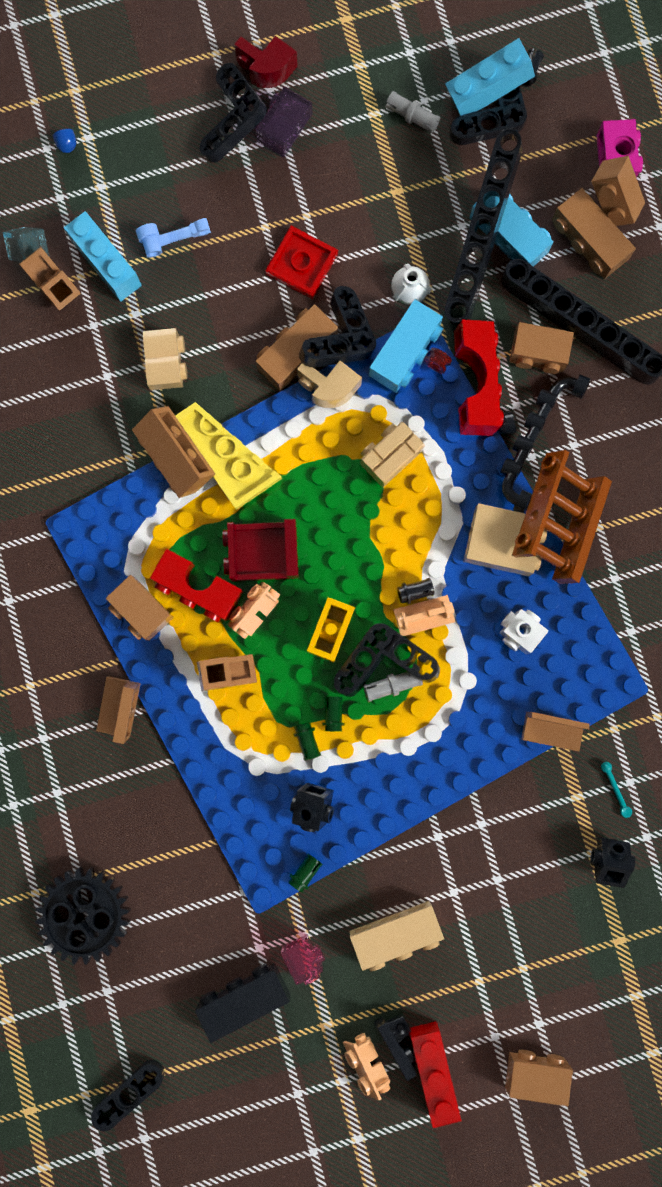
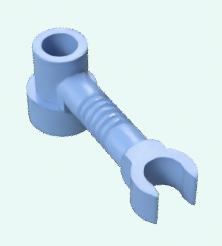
M206 218L199 219L189 224V226L161 235L157 225L154 223L145 224L136 229L138 240L140 243H143L147 257L160 255L162 253L161 246L189 237L204 236L211 233Z

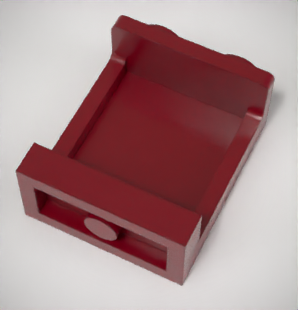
M284 519V522L254 524L227 522V530L222 532L223 546L228 547V558H224V574L229 575V579L232 582L299 579L296 519Z

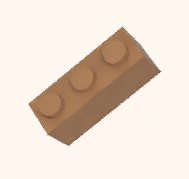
M583 188L557 207L552 218L555 228L558 232L567 236L574 250L582 254L589 261L591 269L596 274H600L604 279L628 261L636 250L632 243Z
M315 304L309 310L306 308L301 311L296 317L297 322L290 328H284L277 335V341L270 348L268 346L264 347L256 357L257 370L280 392L298 375L297 369L302 364L299 359V351L303 342L309 338L338 334V326Z
M169 406L151 409L132 429L140 445L145 448L154 461L155 467L163 474L171 490L176 493L178 498L195 494L215 475V472Z

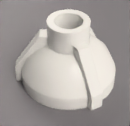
M404 264V268L398 270L392 280L394 300L411 305L414 299L419 302L424 300L427 294L430 295L431 292L427 274L418 267ZM414 276L417 280L409 281L407 277Z

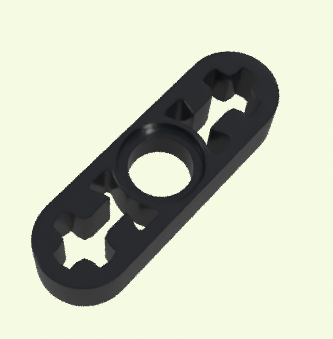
M156 1060L144 1062L99 1101L91 1114L93 1126L99 1131L111 1130L160 1087L165 1075L162 1064ZM146 1070L149 1073L155 1071L157 1073L155 1081L149 1079L141 1087L139 1083L144 1079L147 1073ZM124 1088L133 1089L136 1093V1100L131 1103L124 1102L120 1096L121 1090ZM115 1103L117 1108L112 1112L110 1118L102 1120L100 1118L102 1111L107 1112Z

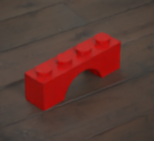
M462 319L454 330L455 357L463 360L473 369L478 382L476 395L467 398L458 408L460 435L492 436L503 424L504 413L500 410L502 386L498 384L500 360L496 357L498 334L494 329V321Z

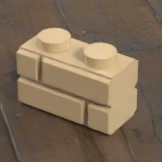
M402 421L397 426L394 424L388 426L381 434L383 439L377 445L372 442L361 452L363 456L360 461L361 466L381 487L386 486L425 447L424 443Z

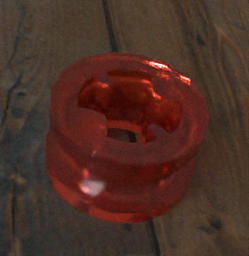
M432 347L429 350L430 356H426L423 361L432 370L444 374L446 371L445 366L450 365L452 360L442 350Z

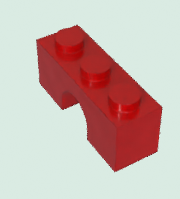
M166 548L150 577L151 580L156 582L154 588L168 596L173 591L181 596L179 602L192 609L196 605L204 608L205 612L203 615L216 622H219L221 618L228 621L243 591L218 576L215 577L207 589L200 591L192 589L189 583V576L195 565Z
M437 1021L410 1027V1036L432 1128L460 1122L461 1116Z

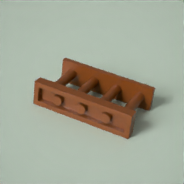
M567 450L546 453L541 463V470L512 556L515 558L538 555L555 566L552 580L559 584L580 583L612 483L605 476L584 479L565 466L569 455ZM561 478L580 490L577 504L557 492ZM553 503L572 515L568 529L548 517ZM544 529L564 540L560 555L540 544Z

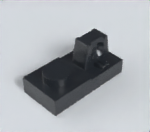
M401 1014L387 1021L383 1017L375 1020V1026L402 1074L409 1081L417 1075L413 1068L417 1061L408 1047L403 1049L399 1044L411 1033L408 1023Z

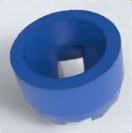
M72 129L59 130L53 134L55 145L60 151L70 153L74 150L76 137Z

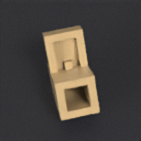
M341 361L338 362L327 377L323 376L313 367H308L303 363L297 369L299 383L310 392L313 389L315 390L312 394V401L323 408H336L344 405L352 398L362 384V377Z

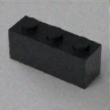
M267 963L262 964L252 970V975L244 980L241 977L235 978L225 985L226 989L216 994L215 990L199 999L200 1003H198L195 1012L210 1044L290 1002L291 994L275 963L269 967Z

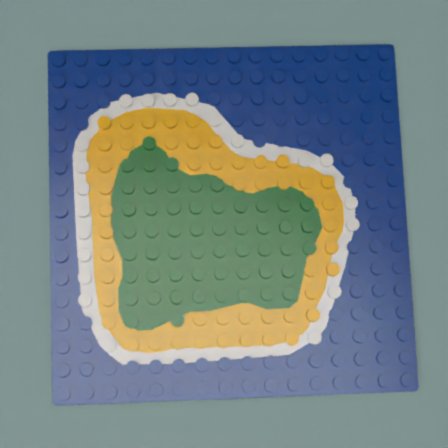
M391 331L376 339V348L368 359L344 363L362 377L360 388L344 405L336 408L320 407L312 401V394L315 390L313 389L310 392L297 382L222 423L221 425L229 433L239 439L243 445L282 477L280 481L237 510L213 477L195 494L178 498L176 493L171 490L163 474L155 467L154 461L46 520V526L129 680L141 683L138 696L256 913H262L299 892L288 882L291 879L290 874H295L308 853L323 864L309 882L308 886L554 747L521 740L526 712H535L588 723L591 726L648 692L647 685L583 576H581L580 583L559 584L552 580L555 566L543 558L539 570H535L534 574L530 576L463 562L474 510L478 503L513 511L514 504L506 500L502 493L501 486L505 475L500 472L507 458L513 460L514 458L498 431L492 436L460 435L458 408L467 398L476 395L442 335L439 336L435 343L430 341L426 347V350L429 351L421 365L415 364L411 370L414 374L406 388L401 386L397 393L369 376V368L393 333ZM337 364L328 365L318 372L327 377ZM402 421L424 443L425 447L386 486L381 487L361 466L360 461L363 457L361 452L372 442L377 445L383 439L381 434L391 424L397 426ZM521 471L513 484V490L517 494H520L522 490L532 494L533 490ZM284 519H296L299 579L232 582L229 579V575L224 574V558H228V547L223 546L222 532L227 530V522L254 524L284 522ZM547 531L545 542L540 544L560 555L564 543L559 537ZM167 548L195 565L189 576V583L192 589L199 591L207 589L216 576L240 588L243 594L234 610L238 606L242 607L248 599L247 594L250 589L256 584L259 585L262 581L280 594L277 599L279 602L267 617L260 611L255 614L263 622L252 636L248 635L244 639L237 631L235 632L227 625L230 622L229 619L225 621L221 618L219 622L208 618L203 615L205 612L204 608L196 605L192 609L179 602L181 596L173 591L168 596L154 588L156 582L151 580L150 577ZM129 575L134 576L174 617L150 641L145 640L143 637L138 640L128 630L131 624L124 617L119 620L108 609L111 604L106 597ZM430 578L435 595L413 600L409 605L448 595L449 601L452 602L454 607L453 615L455 622L404 637L437 660L440 666L438 678L430 683L423 682L422 686L400 691L397 696L393 697L391 694L371 702L367 701L363 687L352 697L340 694L335 689L334 678L368 630L377 623H383L400 634L393 610L409 605L407 603L401 604L397 594V587H400L404 582L407 585ZM328 597L355 607L334 663L307 652ZM521 609L523 611L527 609L532 611L541 619L539 623L548 630V633L530 654H525L520 649L514 651L502 641L505 637L500 634L504 628L501 622L511 611L514 614ZM519 627V631L523 634V628ZM386 631L382 634L376 633L375 637L378 639L376 644L372 646L368 643L366 647L371 648L377 654L379 650L375 646L380 640L383 642L387 640L385 636ZM401 646L396 651V657L399 660H406L411 655V648L409 646ZM362 653L357 659L358 666L364 668L369 666L372 661L371 654ZM253 654L257 683L201 691L197 667L198 661ZM385 656L365 684L386 679L387 675L392 673L395 676L407 671ZM416 658L414 663L422 669L421 675H424L426 672L429 674L433 672V669L430 667L431 662L425 665ZM353 666L350 668L354 672L349 680L346 678L342 680L344 684L343 690L346 687L350 689L353 687L354 684L351 680L355 674L359 677L362 676V673L358 672ZM324 697H343L342 723H345V726H342L341 732L325 731V726H322V723L325 722ZM310 722L311 727H315L313 733L321 756L304 761L298 739L293 736V733H295L294 727ZM306 783L334 790L331 806H334L333 818L320 831H304L299 825L291 823L293 813L290 812L292 799L297 794V790Z

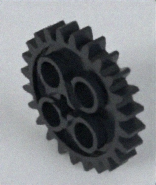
M82 867L76 869L75 876L71 870H68L64 875L65 880L61 876H57L54 878L56 886L49 884L45 887L50 895L43 894L39 897L40 901L45 905L36 908L35 911L43 914V916L35 920V923L42 924L44 927L37 934L47 935L48 937L44 941L43 946L51 943L54 945L51 951L52 955L60 950L62 952L61 961H64L70 955L72 956V964L75 965L80 957H82L84 964L87 965L91 960V955L96 962H99L102 959V952L107 956L112 953L110 945L117 948L121 944L118 937H124L127 934V931L121 926H126L131 921L123 917V915L129 913L131 908L123 907L122 903L128 899V896H119L118 893L122 890L123 886L121 885L116 888L112 886L115 880L114 876L106 881L104 880L105 871L95 876L94 868L91 867L86 875H84ZM82 888H87L92 892V901L87 902L81 897ZM68 894L73 896V901L68 898ZM58 906H64L68 909V919H63L58 915ZM86 911L88 916L81 920L78 915ZM98 912H104L109 916L110 922L108 925H103L98 921ZM75 930L84 932L86 936L85 942H78L75 939ZM93 930L98 932V937L94 935Z

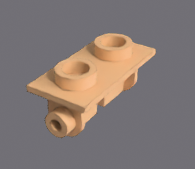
M263 581L259 585H254L248 592V599L242 607L238 606L229 617L230 622L227 625L235 632L237 631L244 639L248 635L252 636L263 622L255 614L260 611L267 617L279 602L277 599L280 594Z
M448 595L393 610L399 632L402 636L455 622L453 615L454 607L452 602L449 601Z
M362 1033L355 1037L356 1043L343 1042L346 1049L344 1053L345 1058L359 1076L357 1083L365 1096L381 1100L380 1094L390 1090V1079L382 1062L379 1061L371 1066L370 1062L379 1056L371 1038L366 1037L365 1033Z

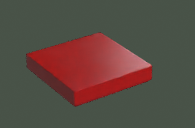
M291 225L267 266L265 275L313 299L335 261L338 249Z

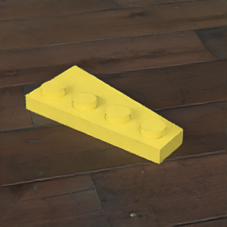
M196 402L175 415L215 472L213 478L236 510L282 479L275 470L273 471L261 458L251 452L239 439L229 433Z

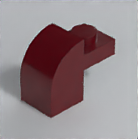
M277 36L271 40L263 51H260L243 37H240L234 44L238 64L243 69L249 70L250 82L257 87H277L284 83L297 68V51Z

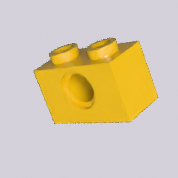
M328 597L307 652L334 663L355 607Z

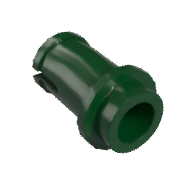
M324 697L325 722L322 723V726H325V731L341 732L342 726H345V723H342L343 697Z
M310 722L294 727L295 733H293V736L298 739L303 760L307 761L321 756L313 733L315 727H311Z
M309 853L295 874H290L291 879L288 882L301 893L305 889H309V882L323 865Z

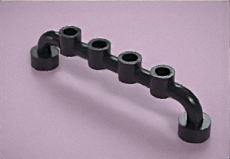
M581 374L578 379L564 377L555 381L548 391L541 390L536 401V405L540 406L537 414L530 412L524 427L529 430L525 437L518 435L512 449L517 453L513 460L509 458L505 460L500 472L505 475L501 486L502 493L506 500L514 504L513 511L525 513L528 508L532 494L524 490L517 494L513 490V484L518 478L536 438L543 429L560 391L564 388L573 389L571 395L582 399L591 378Z

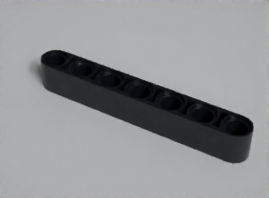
M513 128L502 130L496 138L445 305L446 317L456 326L459 325L462 319L470 320L521 159L523 151L522 139L519 132ZM513 140L517 143L516 147L511 151L502 149L506 141ZM504 168L508 170V174L504 179L500 180L493 177L495 171ZM491 196H496L500 199L498 205L493 208L485 206L486 200ZM482 224L491 226L490 232L485 236H480L476 233L478 227ZM474 251H479L483 254L482 259L476 264L468 262L469 255ZM464 279H473L474 285L469 291L460 290V284ZM458 305L464 306L466 309L464 316L459 319L453 318V308Z
M514 259L507 264L501 282L506 291L563 330L574 332L573 337L640 383L650 385L662 376V354L526 261ZM516 272L522 279H514L510 276V273ZM532 288H540L544 294L537 295L533 292ZM555 303L563 304L566 310L561 311L557 309ZM577 319H585L589 326L580 325ZM600 334H607L611 342L604 341ZM623 349L630 350L633 353V358L627 357ZM646 364L652 365L656 370V374L650 373L646 368Z

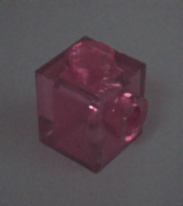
M308 934L282 947L281 955L296 985L302 982L308 985L320 978L319 973L323 972L322 962L325 961V957L318 944L313 946Z

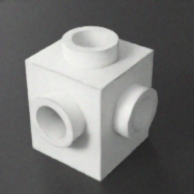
M521 609L515 614L511 611L501 622L504 628L500 634L505 637L502 641L514 651L520 649L523 653L530 654L548 633V630L539 623L541 619L535 613L528 609L526 611ZM519 627L523 628V634L519 631Z

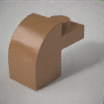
M42 247L36 249L19 263L36 284L37 288L57 310L60 311L81 294Z
M253 654L197 662L201 691L257 683Z

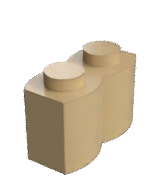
M176 328L143 331L146 379L149 389L159 390L183 387V380L187 379L186 363H181V353L185 352L184 337L179 336Z

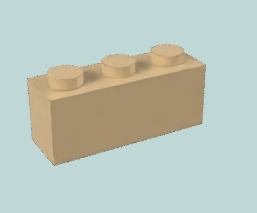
M430 901L350 931V939L362 971L368 968L369 971L379 970L389 960L395 958L396 961L405 960L413 955V951L421 948L424 951L431 950L440 945L439 941L444 940Z

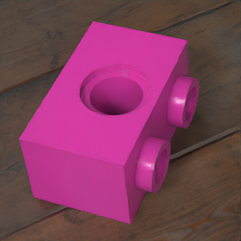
M636 119L602 122L597 133L599 167L603 160L629 156L636 177L642 172L643 158L639 156L638 152L641 133L640 130L636 129ZM616 150L622 151L625 155L619 154Z

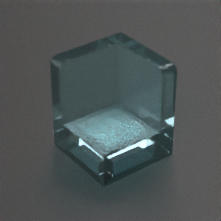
M22 227L3 232L9 260L22 262L39 247H42L49 256L44 229Z

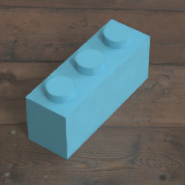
M520 38L445 83L458 113L462 116L481 110L535 77L531 59Z
M509 194L495 244L511 260L522 259L534 267L549 253L554 241L551 239L549 232L544 228H540L532 220L530 213L523 208L521 209L513 201L511 194ZM491 196L486 200L485 206L493 208L498 205L500 199L496 196ZM476 203L472 206V210L469 217L471 220L476 207ZM488 224L479 226L486 235L491 230V226Z
M86 211L63 227L71 242L120 302L142 286L136 272Z
M414 299L370 366L369 376L395 393L398 392L401 386L406 388L414 375L411 370L416 363L421 365L429 352L426 350V347L430 341L435 343L444 329L441 327L443 316Z

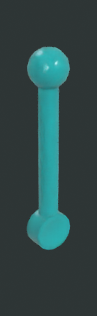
M603 762L601 770L607 774L621 806L620 814L628 818L632 815V809L625 804L611 772V763Z

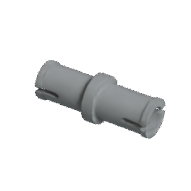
M395 91L389 95L386 108L405 117L406 122L410 124L414 122L430 133H433L439 124L437 121L440 120V117L420 107L421 104L419 102H411Z
M409 672L395 676L392 673L387 675L386 679L364 684L363 688L367 701L371 702L391 694L393 697L397 696L400 691L422 686L423 682Z

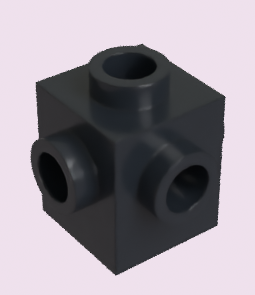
M311 783L303 785L297 790V794L291 802L290 812L293 813L291 823L299 825L304 831H320L333 818L334 806H331L334 790Z
M601 838L597 849H592L590 863L595 868L596 883L625 888L635 868V856L631 855L629 842Z

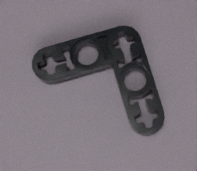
M226 63L219 68L216 74V81L235 108L202 139L199 146L200 153L212 163L218 162L225 157L263 120L267 111L264 102L233 63ZM230 76L235 80L232 83L228 80ZM246 88L245 93L240 98L236 99L237 94L242 89ZM250 104H252L254 107V110L252 112L247 107ZM234 124H237L236 130L228 134L229 129Z
M520 86L512 90L514 93L513 98L505 99L500 97L495 100L496 108L455 118L450 129L451 140L458 145H467L497 138L498 134L507 128H513L518 132L521 131L527 118V111ZM514 114L515 118H519L518 122L509 119L510 115ZM485 119H490L495 123L496 127L492 130H486L482 127L481 122ZM463 127L464 130H467L466 135H462L458 128Z
M339 286L334 290L330 305L342 334L306 339L299 351V359L308 367L338 364L339 361L347 363L365 360L372 355L376 348V339L357 294L350 287ZM347 319H355L359 326H351L348 324ZM331 345L341 346L344 353H336L331 348Z
M377 623L368 630L334 678V686L340 694L346 697L356 695L385 656L424 683L433 682L438 678L440 666L433 656L388 625ZM386 631L385 636L387 640L385 642L380 640L375 646L379 650L377 654L371 648L366 647L368 643L372 646L376 644L378 640L375 637L376 633L382 634ZM401 646H409L411 648V655L406 660H399L396 657V651ZM362 653H369L372 657L370 665L365 668L359 667L357 663L358 657ZM416 658L425 665L431 662L430 667L433 669V672L431 674L426 672L424 675H421L422 669L414 663ZM353 666L358 672L362 673V676L359 677L355 674L351 680L354 684L351 689L346 687L343 690L344 684L342 680L344 678L349 680L354 672L350 668Z

